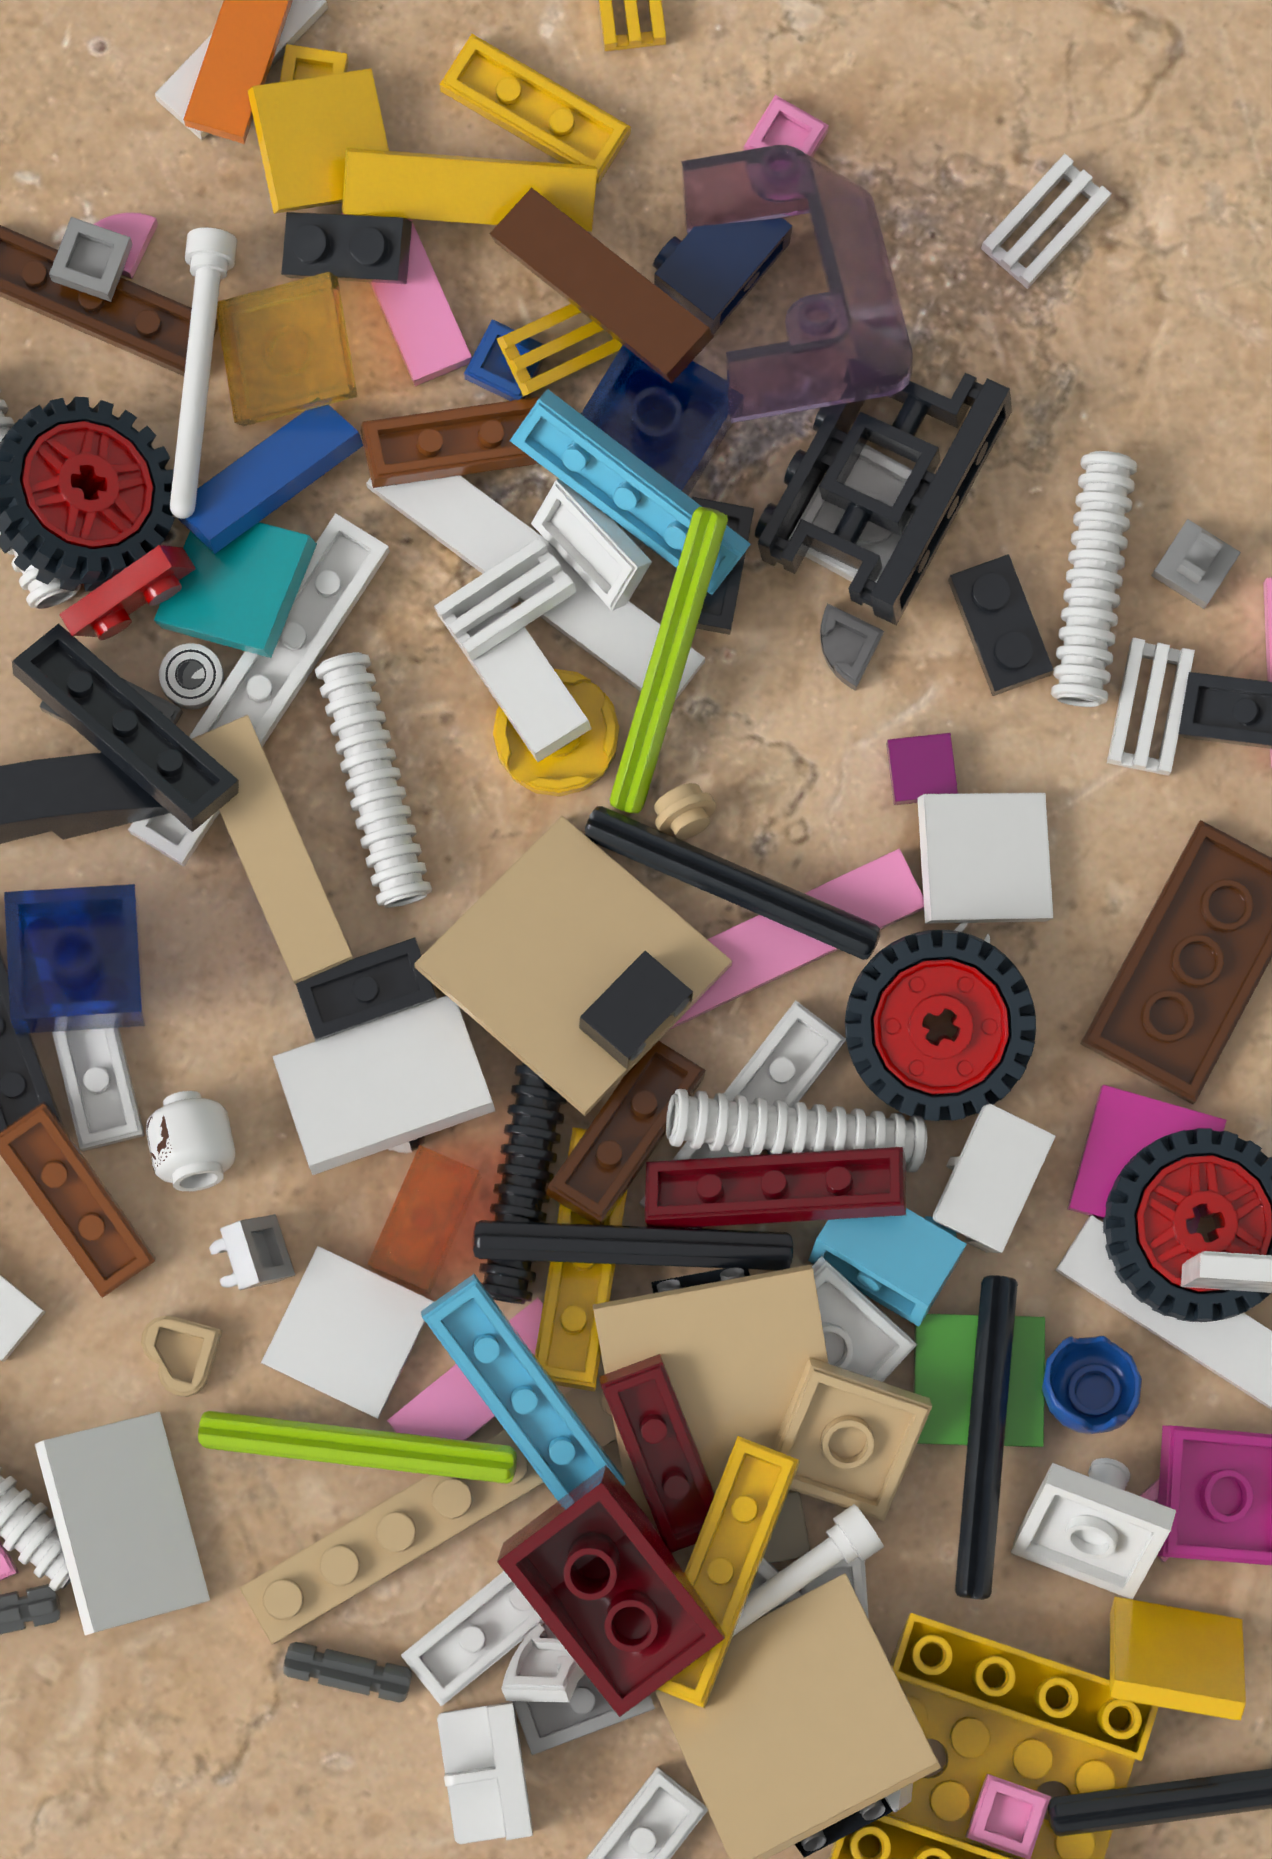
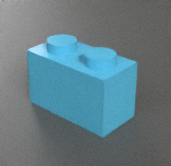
M906 1208V1215L828 1220L816 1238L808 1261L815 1264L822 1256L861 1293L919 1327L956 1268L967 1244L957 1238L955 1231L935 1222L933 1217L925 1216L923 1218Z

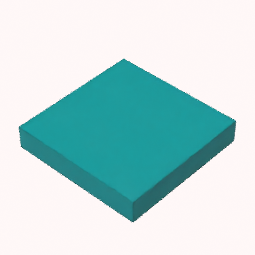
M258 522L214 554L190 531L183 548L196 569L179 580L182 588L178 593L160 603L154 621L162 629L272 658L317 543L310 535Z

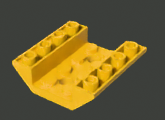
M909 1613L890 1664L926 1738L937 1740L943 1746L946 1762L938 1774L931 1777H923L913 1782L912 1799L905 1807L897 1812H891L834 1842L830 1859H1025L966 1837L986 1773L1035 1791L1045 1782L1057 1781L1065 1786L1069 1795L1126 1788L1135 1759L1139 1761L1143 1759L1159 1707L1110 1698V1680ZM1044 1818L1030 1859H1104L1113 1830L1059 1837L1051 1829L1049 1819Z

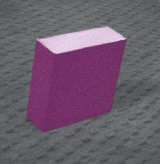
M951 733L887 740L886 746L894 805L918 803L917 798L923 794H958Z

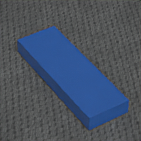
M320 399L197 488L194 513L188 518H178V520L216 554L360 449L363 443L359 431L323 399Z

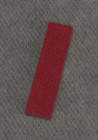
M903 1147L646 1162L645 1222L647 1227L690 1228L906 1215V1159Z

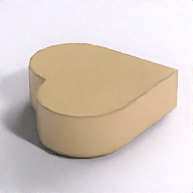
M161 1316L153 1319L146 1325L142 1333L141 1345L145 1355L151 1361L159 1364L158 1375L165 1389L177 1396L188 1397L197 1394L205 1387L211 1373L222 1330L173 1316Z

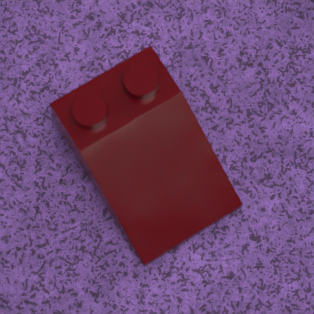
M607 1465L503 1542L497 1563L619 1717L725 1639L721 1628L647 1516Z

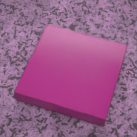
M1102 1085L1067 1209L1104 1219L1106 1213L1105 1205L1109 1192L1115 1183L1114 1181L1124 1166L1140 1150L1157 1139L1183 1130L1209 1128L1213 1131H1224L1227 1120ZM1192 1209L1195 1218L1186 1222L1190 1234L1197 1232L1201 1217L1198 1209Z
M1172 1425L1162 1426L1158 1503L1176 1510L1171 1531L1157 1556L1272 1566V1434Z

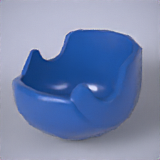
M1070 1336L1064 1339L1048 1357L1045 1365L1042 1391L1050 1413L1063 1426L1079 1433L1097 1434L1118 1429L1131 1418L1140 1403L1142 1378L1133 1357L1114 1342H1111L1107 1337L1074 1338Z

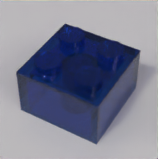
M622 345L581 412V415L689 496L739 414L742 405L743 389L694 361L671 384Z
M135 884L4 892L10 1020L16 1034L145 1026L139 906Z

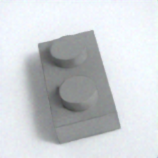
M586 1674L578 1681L570 1702L513 1701L532 1755L655 1709L649 1695L619 1717Z

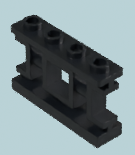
M874 329L865 345L857 343L851 350L843 368L842 376L846 380L836 398L828 396L822 403L813 425V430L817 433L807 452L800 449L793 456L784 477V483L788 486L778 505L770 503L764 509L755 529V537L759 539L758 547L762 561L772 566H775L778 562L783 565L785 570L793 574L797 572L809 548L857 569L858 571L848 588L851 601L861 606L865 603L873 607L875 616L897 626L1012 413L1010 388L988 378L984 385L977 382L976 377L965 373L951 399L903 378L911 362L909 347L899 342L896 345L888 342L885 333ZM877 378L881 394L903 403L892 426L860 411ZM971 406L936 474H934L941 461L939 447L915 437L920 425L927 414L958 429ZM867 441L916 462L893 507L844 485ZM818 486L824 501L846 510L834 533L803 519L800 520ZM913 513L881 576L875 582L882 570L881 557L856 544L868 521L897 535H901ZM795 529V531H794V533H793L791 539L788 541V539H789V537L791 536L793 530Z

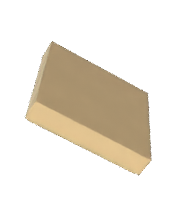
M809 1357L772 1449L800 1461L790 1490L844 1508H849L855 1504L863 1514L885 1521L932 1409V1404L928 1397Z

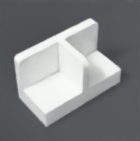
M992 1104L984 1105L960 1156L950 1157L946 1167L953 1171L935 1208L933 1220L966 1236L964 1242L986 1253H1002L1056 1136Z
M513 1701L440 1713L437 1717L445 1770L444 1781L448 1790L455 1841L458 1844H466L506 1837V1840L533 1836V1825Z

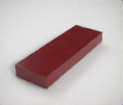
M655 1355L599 1376L602 1390L663 1542L670 1553L696 1544L715 1492L661 1355Z

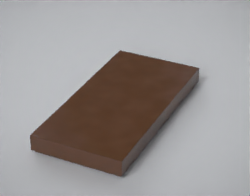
M1200 820L1080 1044L1183 1100L1194 1104L1272 958V858Z

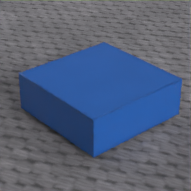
M492 319L464 372V378L508 401L524 399L525 396L522 395L496 340L514 331V329ZM529 337L515 345L521 356L544 344ZM544 359L526 367L531 378L537 375Z

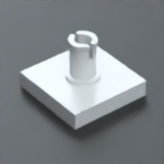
M1110 1458L1094 1460L1089 1467V1477L1052 1463L1016 1533L1011 1553L1123 1597L1133 1599L1171 1531L1176 1510L1125 1491V1487L1130 1479V1472L1123 1463Z

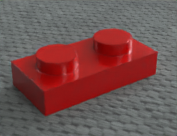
M158 545L59 615L72 636L98 637L99 640L111 638L132 623L129 615L146 603L149 606L160 604L178 593L182 588L179 580L196 568L183 547Z

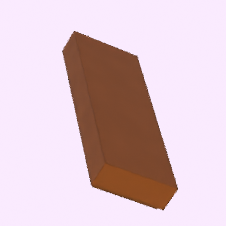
M540 397L362 422L361 436L373 488L539 464L510 442V439Z
M45 1101L0 1131L1 1157L102 1298L155 1262L156 1258Z

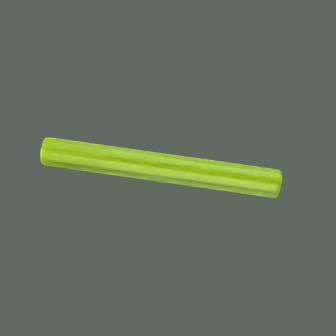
M698 507L693 512L609 799L610 805L621 811L639 813L644 807L728 522L727 515L712 508Z
M207 1411L202 1414L198 1429V1441L207 1449L507 1484L512 1482L517 1466V1453L514 1448L500 1444Z

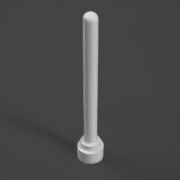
M196 228L187 234L185 261L190 265V273L195 276L170 499V510L175 517L180 519L190 517L195 511L220 280L226 278L227 271L235 265L237 239L233 234L217 228Z
M855 1504L833 1518L836 1525L826 1531L829 1538L749 1593L733 1636L843 1559L847 1564L856 1558L863 1562L884 1547L868 1520Z

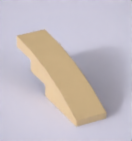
M246 715L192 738L194 742L239 780V793L220 808L219 811L294 984L296 985V983L352 960L353 956L249 716Z

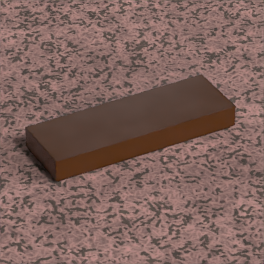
M658 1041L623 1077L547 1186L546 1195L593 1225H603L666 1134L667 1110L671 1096L675 1093L676 1089H686L688 1095L692 1096L704 1079L706 1070Z

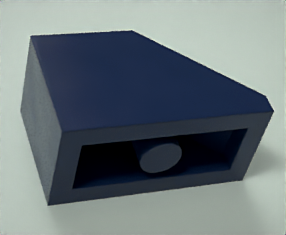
M783 218L694 226L682 241L674 236L661 249L652 264L657 269L654 273V284L708 326L714 335L789 246L792 225Z

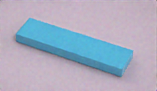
M547 389L530 410L510 439V442L677 568L693 512L702 506ZM727 525L707 590L711 595H713L751 545Z
M475 1274L421 1311V1316L557 1501L605 1465H607L622 1486L626 1484L622 1474Z

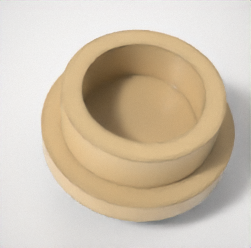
M688 783L680 785L668 791L656 801L654 810L658 816L655 820V825L659 831L670 836H676L677 839L691 838L709 826V817L714 813L716 803L712 795L703 793L698 784Z

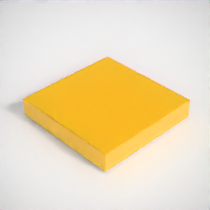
M372 68L252 86L248 90L274 214L342 203L346 148L389 151Z
M1114 1596L1110 1611V1698L1241 1721L1246 1705L1242 1619Z

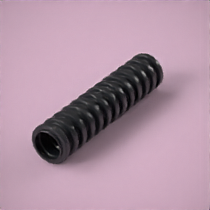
M522 1063V1065L515 1066L514 1073L520 1077L519 1085H512L511 1094L516 1096V1102L508 1106L507 1113L513 1116L512 1124H506L504 1128V1134L509 1136L508 1144L501 1145L500 1153L506 1155L505 1164H498L497 1173L502 1175L501 1183L494 1184L493 1192L499 1195L498 1203L491 1204L490 1213L495 1214L494 1221L546 1222L547 1213L541 1211L542 1204L549 1203L550 1197L546 1195L545 1187L546 1183H550L554 1178V1174L548 1172L549 1165L557 1161V1154L552 1152L553 1144L560 1143L561 1134L555 1132L556 1125L563 1124L564 1114L559 1112L561 1104H567V1100L526 1064ZM487 1259V1263H480L479 1272L485 1274L484 1281L481 1284L493 1300L515 1304L531 1302L533 1293L527 1291L528 1283L535 1282L536 1273L531 1271L532 1262L539 1261Z

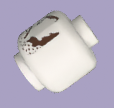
M182 1091L166 1097L163 1101L164 1106L156 1110L148 1118L146 1124V1135L155 1174L163 1181L173 1183V1187L179 1191H198L220 1183L223 1180L224 1172L232 1166L235 1160V1147L226 1109L217 1101L201 1098V1094L196 1091Z

